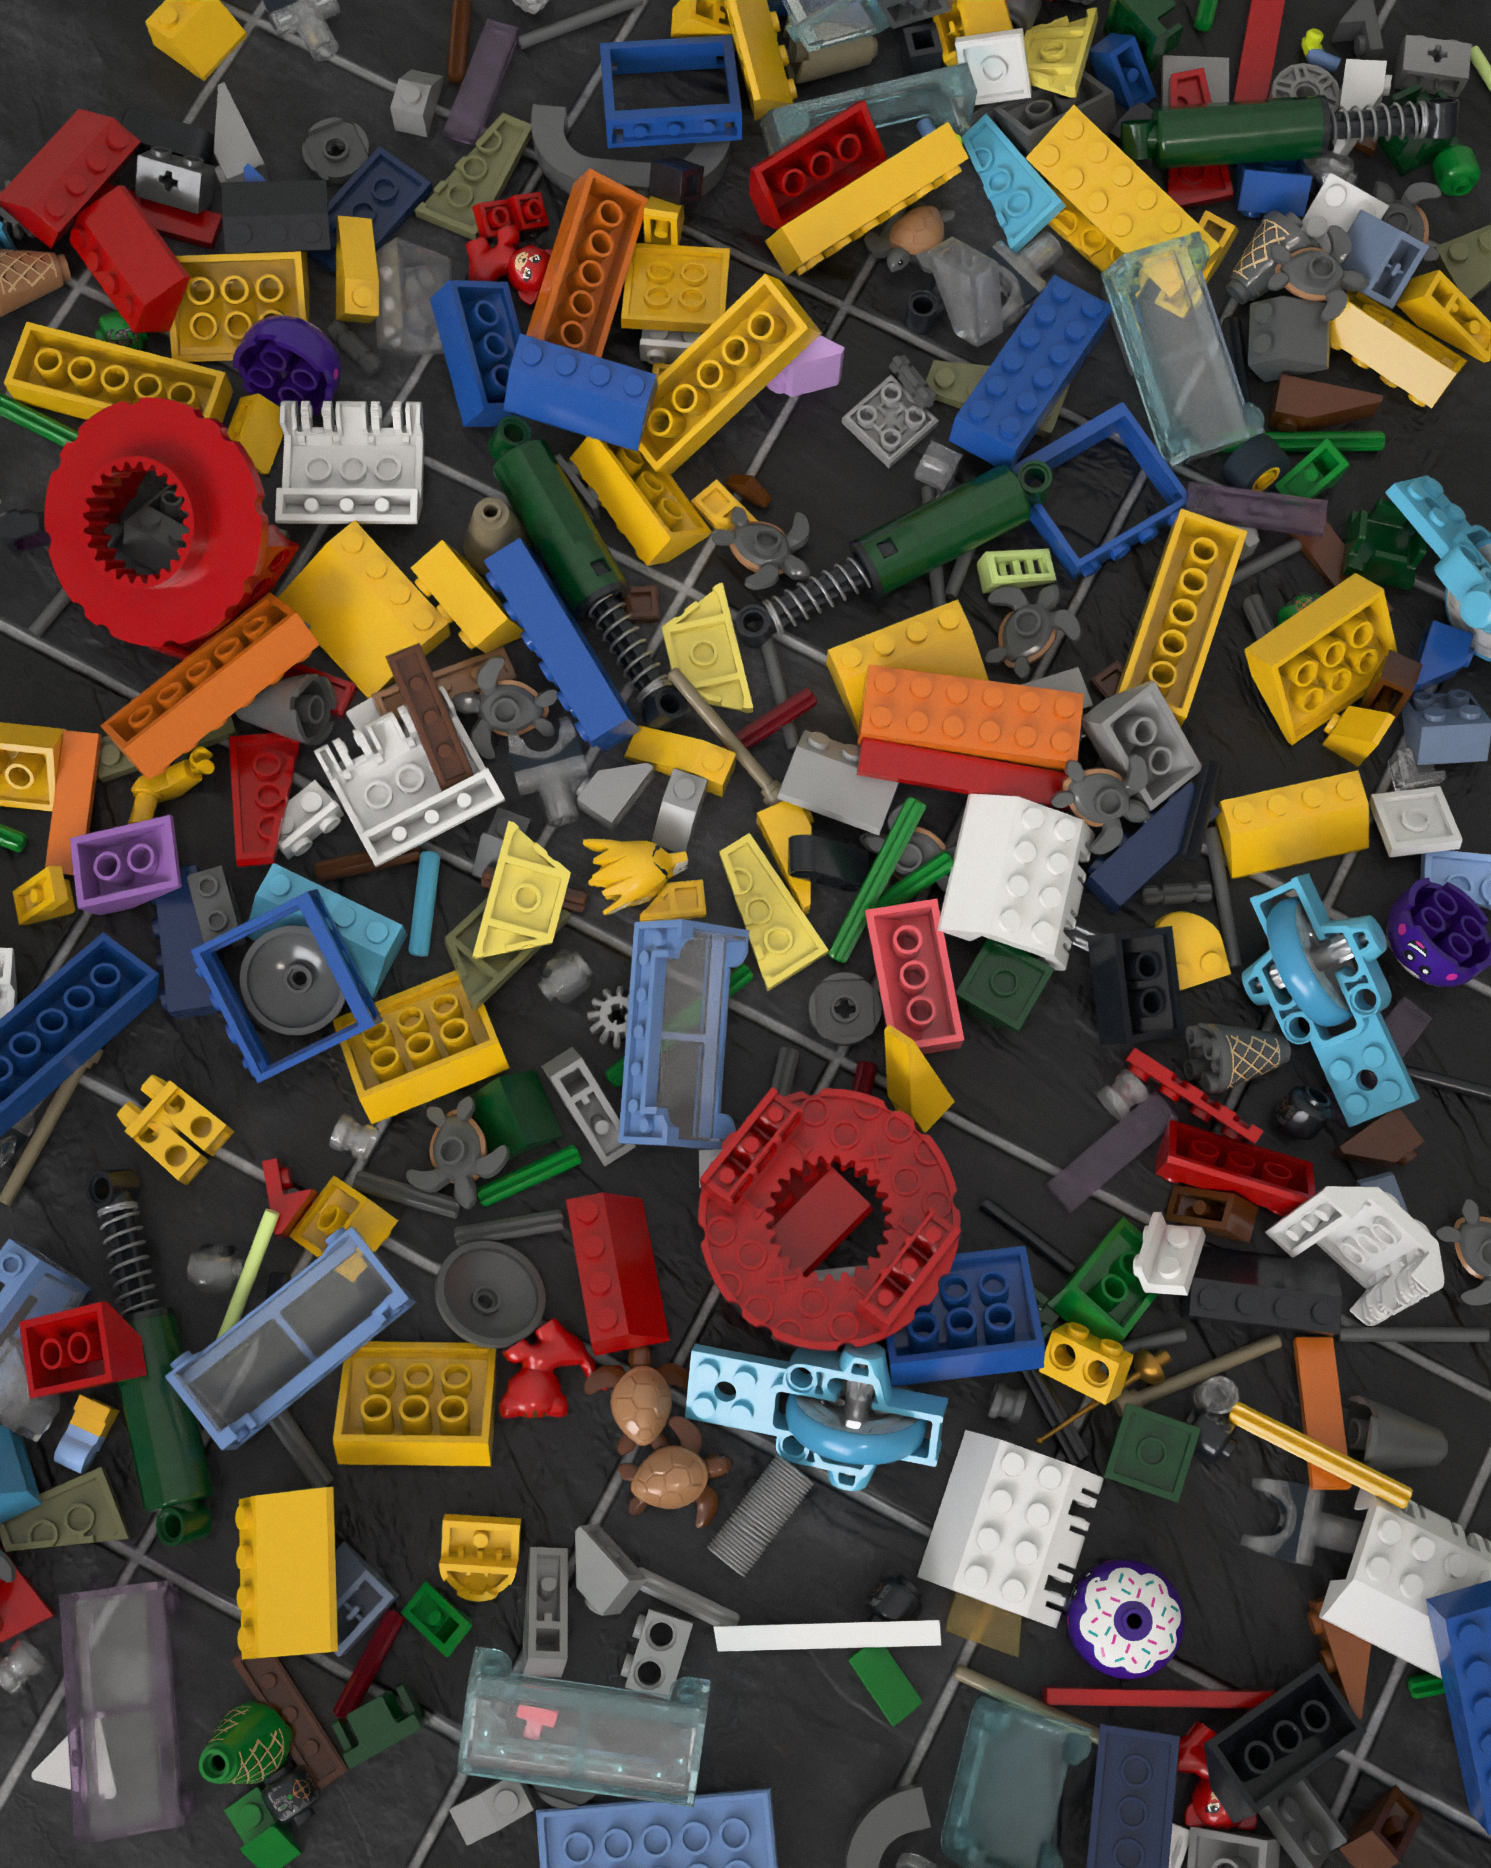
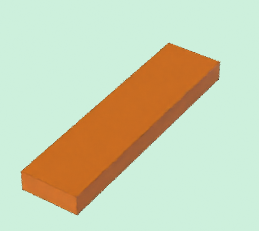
M63 730L45 868L47 866H62L63 875L74 876L70 838L89 834L99 752L102 735L97 733Z
M1295 1337L1293 1347L1303 1432L1305 1435L1348 1456L1333 1337ZM1307 1461L1310 1490H1349L1352 1487L1350 1482Z

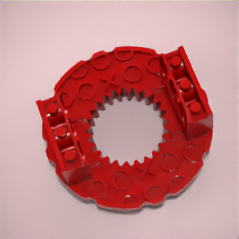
M144 397L140 398L136 404L131 401H121L102 409L78 428V436L73 442L65 444L59 455L61 464L50 476L45 500L44 525L45 531L51 537V545L48 551L55 573L70 600L83 606L85 617L96 626H107L110 635L128 643L141 646L164 647L170 646L173 641L177 642V644H187L205 638L212 633L220 632L272 591L300 548L296 542H291L280 533L277 526L269 525L268 515L262 509V501L265 498L264 489L253 461L239 441H232L229 438L227 427L216 418H205L201 413V409L181 401ZM148 471H156L157 476L167 477L166 483L168 485L178 486L175 492L176 497H184L185 501L180 508L189 514L183 520V525L189 528V533L183 534L181 537L186 543V547L177 549L180 559H171L169 562L171 568H162L160 574H150L147 576L146 574H136L133 568H124V560L114 559L117 550L116 548H108L107 544L111 541L112 537L111 535L104 534V529L109 524L121 522L119 517L130 499H135L138 492L136 490Z
M772 1087L753 1112L746 1117L745 1122L738 1131L731 1132L721 1144L722 1151L710 1163L699 1179L702 1190L699 1199L698 1224L705 1231V1238L701 1242V1247L708 1270L716 1286L728 1303H735L740 1306L742 1317L755 1328H768L772 1332L774 1339L792 1346L810 1350L837 1351L843 1344H851L855 1348H860L879 1342L897 1333L914 1321V1313L919 1307L929 1306L939 1292L938 1281L941 1277L949 1274L957 1252L959 1236L962 1231L960 1229L961 1216L960 1210L953 1203V1197L957 1193V1188L944 1155L929 1134H921L916 1130L915 1120L901 1110L897 1112L888 1110L883 1100L861 1092L826 1088L821 1089L816 1095H807L801 1091L783 1097ZM818 1163H823L827 1170H831L834 1163H839L842 1172H845L851 1166L854 1168V1176L857 1178L866 1174V1185L868 1187L878 1186L875 1196L877 1199H885L882 1202L881 1210L884 1213H888L884 1218V1227L889 1230L883 1231L882 1241L886 1245L877 1246L876 1255L878 1258L869 1257L867 1259V1270L857 1266L855 1268V1277L851 1278L846 1272H842L840 1281H835L831 1274H827L823 1281H819L816 1272H812L808 1277H804L803 1267L800 1265L790 1269L791 1258L789 1256L779 1258L782 1253V1247L780 1244H772L776 1240L775 1230L769 1229L774 1226V1218L769 1213L776 1210V1202L772 1198H781L782 1188L780 1185L789 1187L791 1185V1174L800 1178L803 1176V1167L807 1166L814 1172L817 1170Z

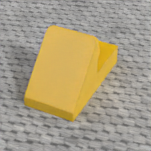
M47 866L12 891L19 925H29L75 912L70 882L64 879L62 866Z

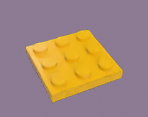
M636 243L625 277L621 328L704 333L726 312L730 248Z

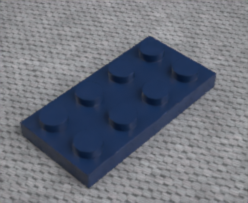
M379 146L328 202L332 251L307 252V257L336 277V217L338 215L372 219L375 252L377 253L415 211L417 206L432 192V183Z
M1100 1724L1087 1868H1169L1180 1736Z

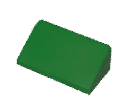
M863 1647L847 1658L892 1727L900 1723L923 1703L886 1647Z

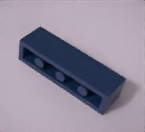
M1191 781L1182 790L1179 788L1163 801L1165 805L1157 813L1154 810L1149 811L1150 818L1137 823L1141 828L1131 836L1126 832L1121 842L1114 848L1115 852L1107 860L1101 856L1087 869L1090 876L1084 885L1114 915L1143 886L1147 885L1179 855L1196 786ZM1214 804L1208 826L1214 822L1221 812Z
M197 865L179 867L182 887L151 900L152 905L157 906L158 918H153L152 920L153 932L156 940L160 939L161 953L156 954V963L159 974H164L165 988L160 989L161 1005L163 1010H168V1013L175 1019L219 1013L210 1001L209 991L211 990L205 978H201L195 971L197 966L190 951L205 943L187 881L188 875L201 871Z

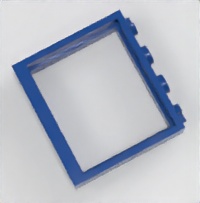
M732 35L600 43L608 148L742 140V109ZM716 56H723L724 60H717ZM611 63H617L618 66L611 67ZM725 68L729 104L615 111L612 75ZM725 122H733L734 127L725 128ZM623 129V135H613V130Z
M1124 402L1117 404L1026 457L1012 468L1016 475L1025 462L1040 460L1046 463L1052 470L1112 434L1117 433L1167 503L1168 507L1080 559L1042 504L1030 506L1032 514L1030 521L1072 581L1082 575L1084 578L1092 576L1102 567L1101 564L1110 558L1113 561L1122 558L1131 550L1130 547L1139 541L1145 544L1159 534V529L1168 524L1172 527L1180 509L1188 511L1193 500ZM1029 479L1025 483L1028 485V483L1034 481L1035 479Z
M318 889L308 891L190 950L197 966L195 969L196 973L201 978H205L211 990L209 991V998L212 1005L217 1011L222 1012L227 1022L225 1029L228 1037L234 1044H238L244 1056L242 1058L243 1066L245 1069L249 1068L257 1083L383 1022ZM301 910L357 1022L272 1063L216 952Z

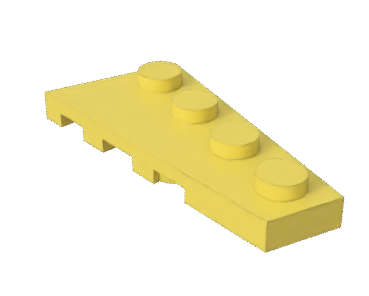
M750 833L719 851V856L746 930H749V941L767 992L828 954L829 950Z

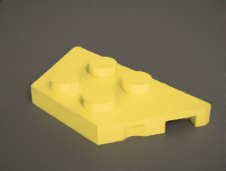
M1097 8L1087 9V17L1070 23L1068 17L1065 16L1055 19L1048 24L1033 26L1030 30H1026L1024 39L1032 86L1070 98L1077 97L1098 22Z
M719 583L713 587L712 592L699 602L695 601L689 605L681 616L674 617L662 626V635L670 669L679 668L708 704L744 713H752L753 704L723 583Z
M511 821L507 823L472 958L475 959L552 944L571 872L561 863L552 859L543 847L537 842L534 843L518 829V825Z

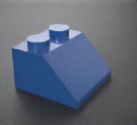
M1301 159L1239 163L1235 165L1233 202L1237 211H1241L1242 215L1248 217H1260L1261 213H1268L1274 209L1284 216L1290 211L1298 217H1304L1313 176L1305 162Z

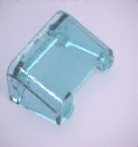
M981 1696L977 1699L971 1713L942 1830V1853L965 1868H1063L1062 1857L1059 1856L1058 1849L1050 1844L1068 1764L1078 1765L1083 1759L1088 1757L1091 1750L1090 1735L1092 1729L989 1697Z

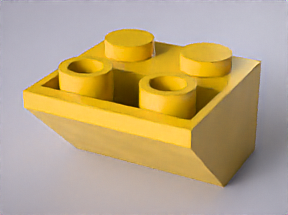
M953 0L951 11L932 17L933 22L936 23L943 49V61L959 79L961 77L955 46L957 37L1013 30L1006 0Z

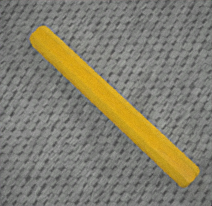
M1236 1402L1230 1411L1229 1421L1401 1509L1408 1505L1413 1494V1490L1410 1487L1241 1402Z

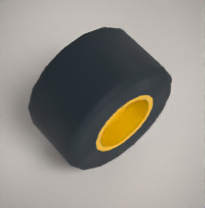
M1261 434L1252 437L1234 450L1222 467L1221 477L1235 494L1260 498L1275 487L1274 485L1284 477L1289 468L1290 459L1269 435Z

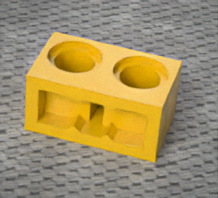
M1067 1322L1052 1330L1045 1350L1044 1368L1039 1369V1372L1105 1405L1121 1395L1134 1357L1133 1354L1123 1350V1346L1114 1340L1100 1339L1090 1334L1087 1327L1078 1323ZM1066 1345L1071 1346L1074 1350L1075 1359L1068 1354ZM1100 1361L1108 1367L1109 1375H1106L1101 1370Z

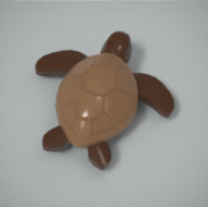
M647 1345L630 1349L628 1362L631 1369L628 1371L613 1365H605L595 1370L586 1379L584 1384L586 1395H591L606 1387L614 1388L610 1401L611 1411L619 1428L624 1432L616 1447L619 1455L630 1453L634 1450L636 1444L640 1446L650 1444L651 1448L655 1451L669 1446L667 1438L661 1433L669 1419L672 1406L671 1392L668 1385L677 1386L688 1391L689 1372L675 1363L663 1364L656 1370L651 1368L652 1355Z
M674 1416L668 1421L670 1427L679 1437L681 1446L672 1445L657 1449L639 1467L631 1463H622L618 1466V1472L624 1480L631 1481V1491L635 1495L629 1502V1513L631 1515H639L648 1504L663 1509H677L687 1506L696 1500L697 1513L695 1524L698 1528H703L711 1523L718 1508L717 1494L707 1485V1481L709 1478L714 1479L725 1475L731 1469L733 1459L724 1454H711L702 1459L699 1456L702 1445L700 1431L689 1420L680 1416Z

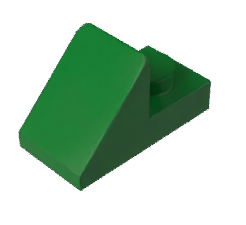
M1327 438L1274 486L1296 511L1312 501L1325 488H1333L1351 464L1333 442Z
M426 1581L401 1612L447 1658L473 1626V1619L469 1615L456 1608L434 1586Z
M259 1785L225 1809L224 1812L245 1844L240 1850L257 1868H282L300 1855L302 1851L286 1825H279L274 1821L262 1800L261 1793L263 1789Z

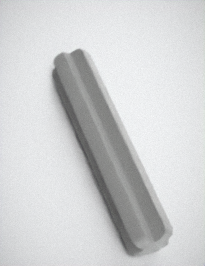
M639 1567L640 1571L648 1578L640 1588L641 1591L713 1626H737L740 1620V1615L737 1612L643 1567Z

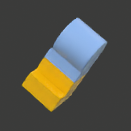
M79 1395L73 1408L75 1410L74 1415L56 1448L54 1462L84 1474L92 1464L97 1452L100 1451L120 1410L93 1397Z

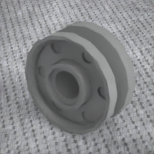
M1301 63L1290 65L1278 74L1272 84L1268 99L1325 95L1329 107L1333 112H1336L1340 105L1341 92L1337 81L1328 71L1317 65Z

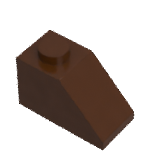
M1389 650L1375 672L1358 707L1387 712L1395 716L1396 719L1414 692L1423 664Z
M1397 1108L1379 1116L1330 1153L1336 1159L1380 1167H1387L1397 1162L1402 1167L1419 1155L1415 1148L1425 1141L1401 1109Z
M1174 1185L1164 1220L1179 1226L1202 1227L1205 1234L1218 1238L1250 1243L1259 1207L1236 1194Z
M1394 1785L1350 1827L1347 1833L1349 1839L1347 1843L1340 1846L1339 1850L1355 1868H1390L1401 1861L1423 1815L1400 1788Z

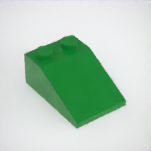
M1120 1218L1067 1278L1047 1304L1068 1323L1081 1324L1089 1329L1090 1334L1100 1339H1111L1118 1343L1121 1342L1158 1295V1293H1145L1139 1278L1134 1275L1133 1261L1135 1256L1140 1253L1143 1244V1234L1126 1218Z

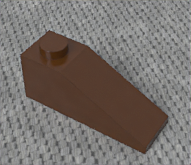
M1281 374L1273 390L1267 426L1274 427L1280 432H1307L1373 417L1382 402L1383 395Z

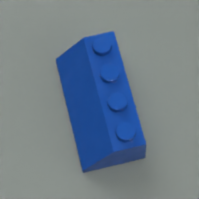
M449 280L430 298L463 427L497 426L504 417L517 416L503 411L509 368L521 333L508 282Z
M520 333L509 368L503 411L638 452L658 388L657 375Z

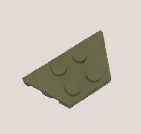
M487 898L445 937L447 951L470 1006L475 1011L542 947L539 946L479 959L472 958ZM561 909L555 934L570 920L571 913L565 909Z

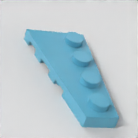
M985 114L961 138L974 168L982 180L985 193L993 205L997 220L1005 232L1008 245L1016 254L1059 214L1066 205L993 120Z

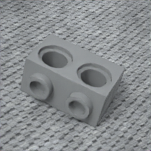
M649 1608L647 1616L639 1614L632 1636L639 1639L635 1655L627 1652L620 1675L627 1678L625 1688L670 1702L693 1621ZM659 1622L668 1624L673 1631L671 1641L664 1645L655 1643L650 1635L651 1628ZM652 1661L658 1664L661 1669L659 1680L654 1683H646L640 1678L639 1667L644 1662Z

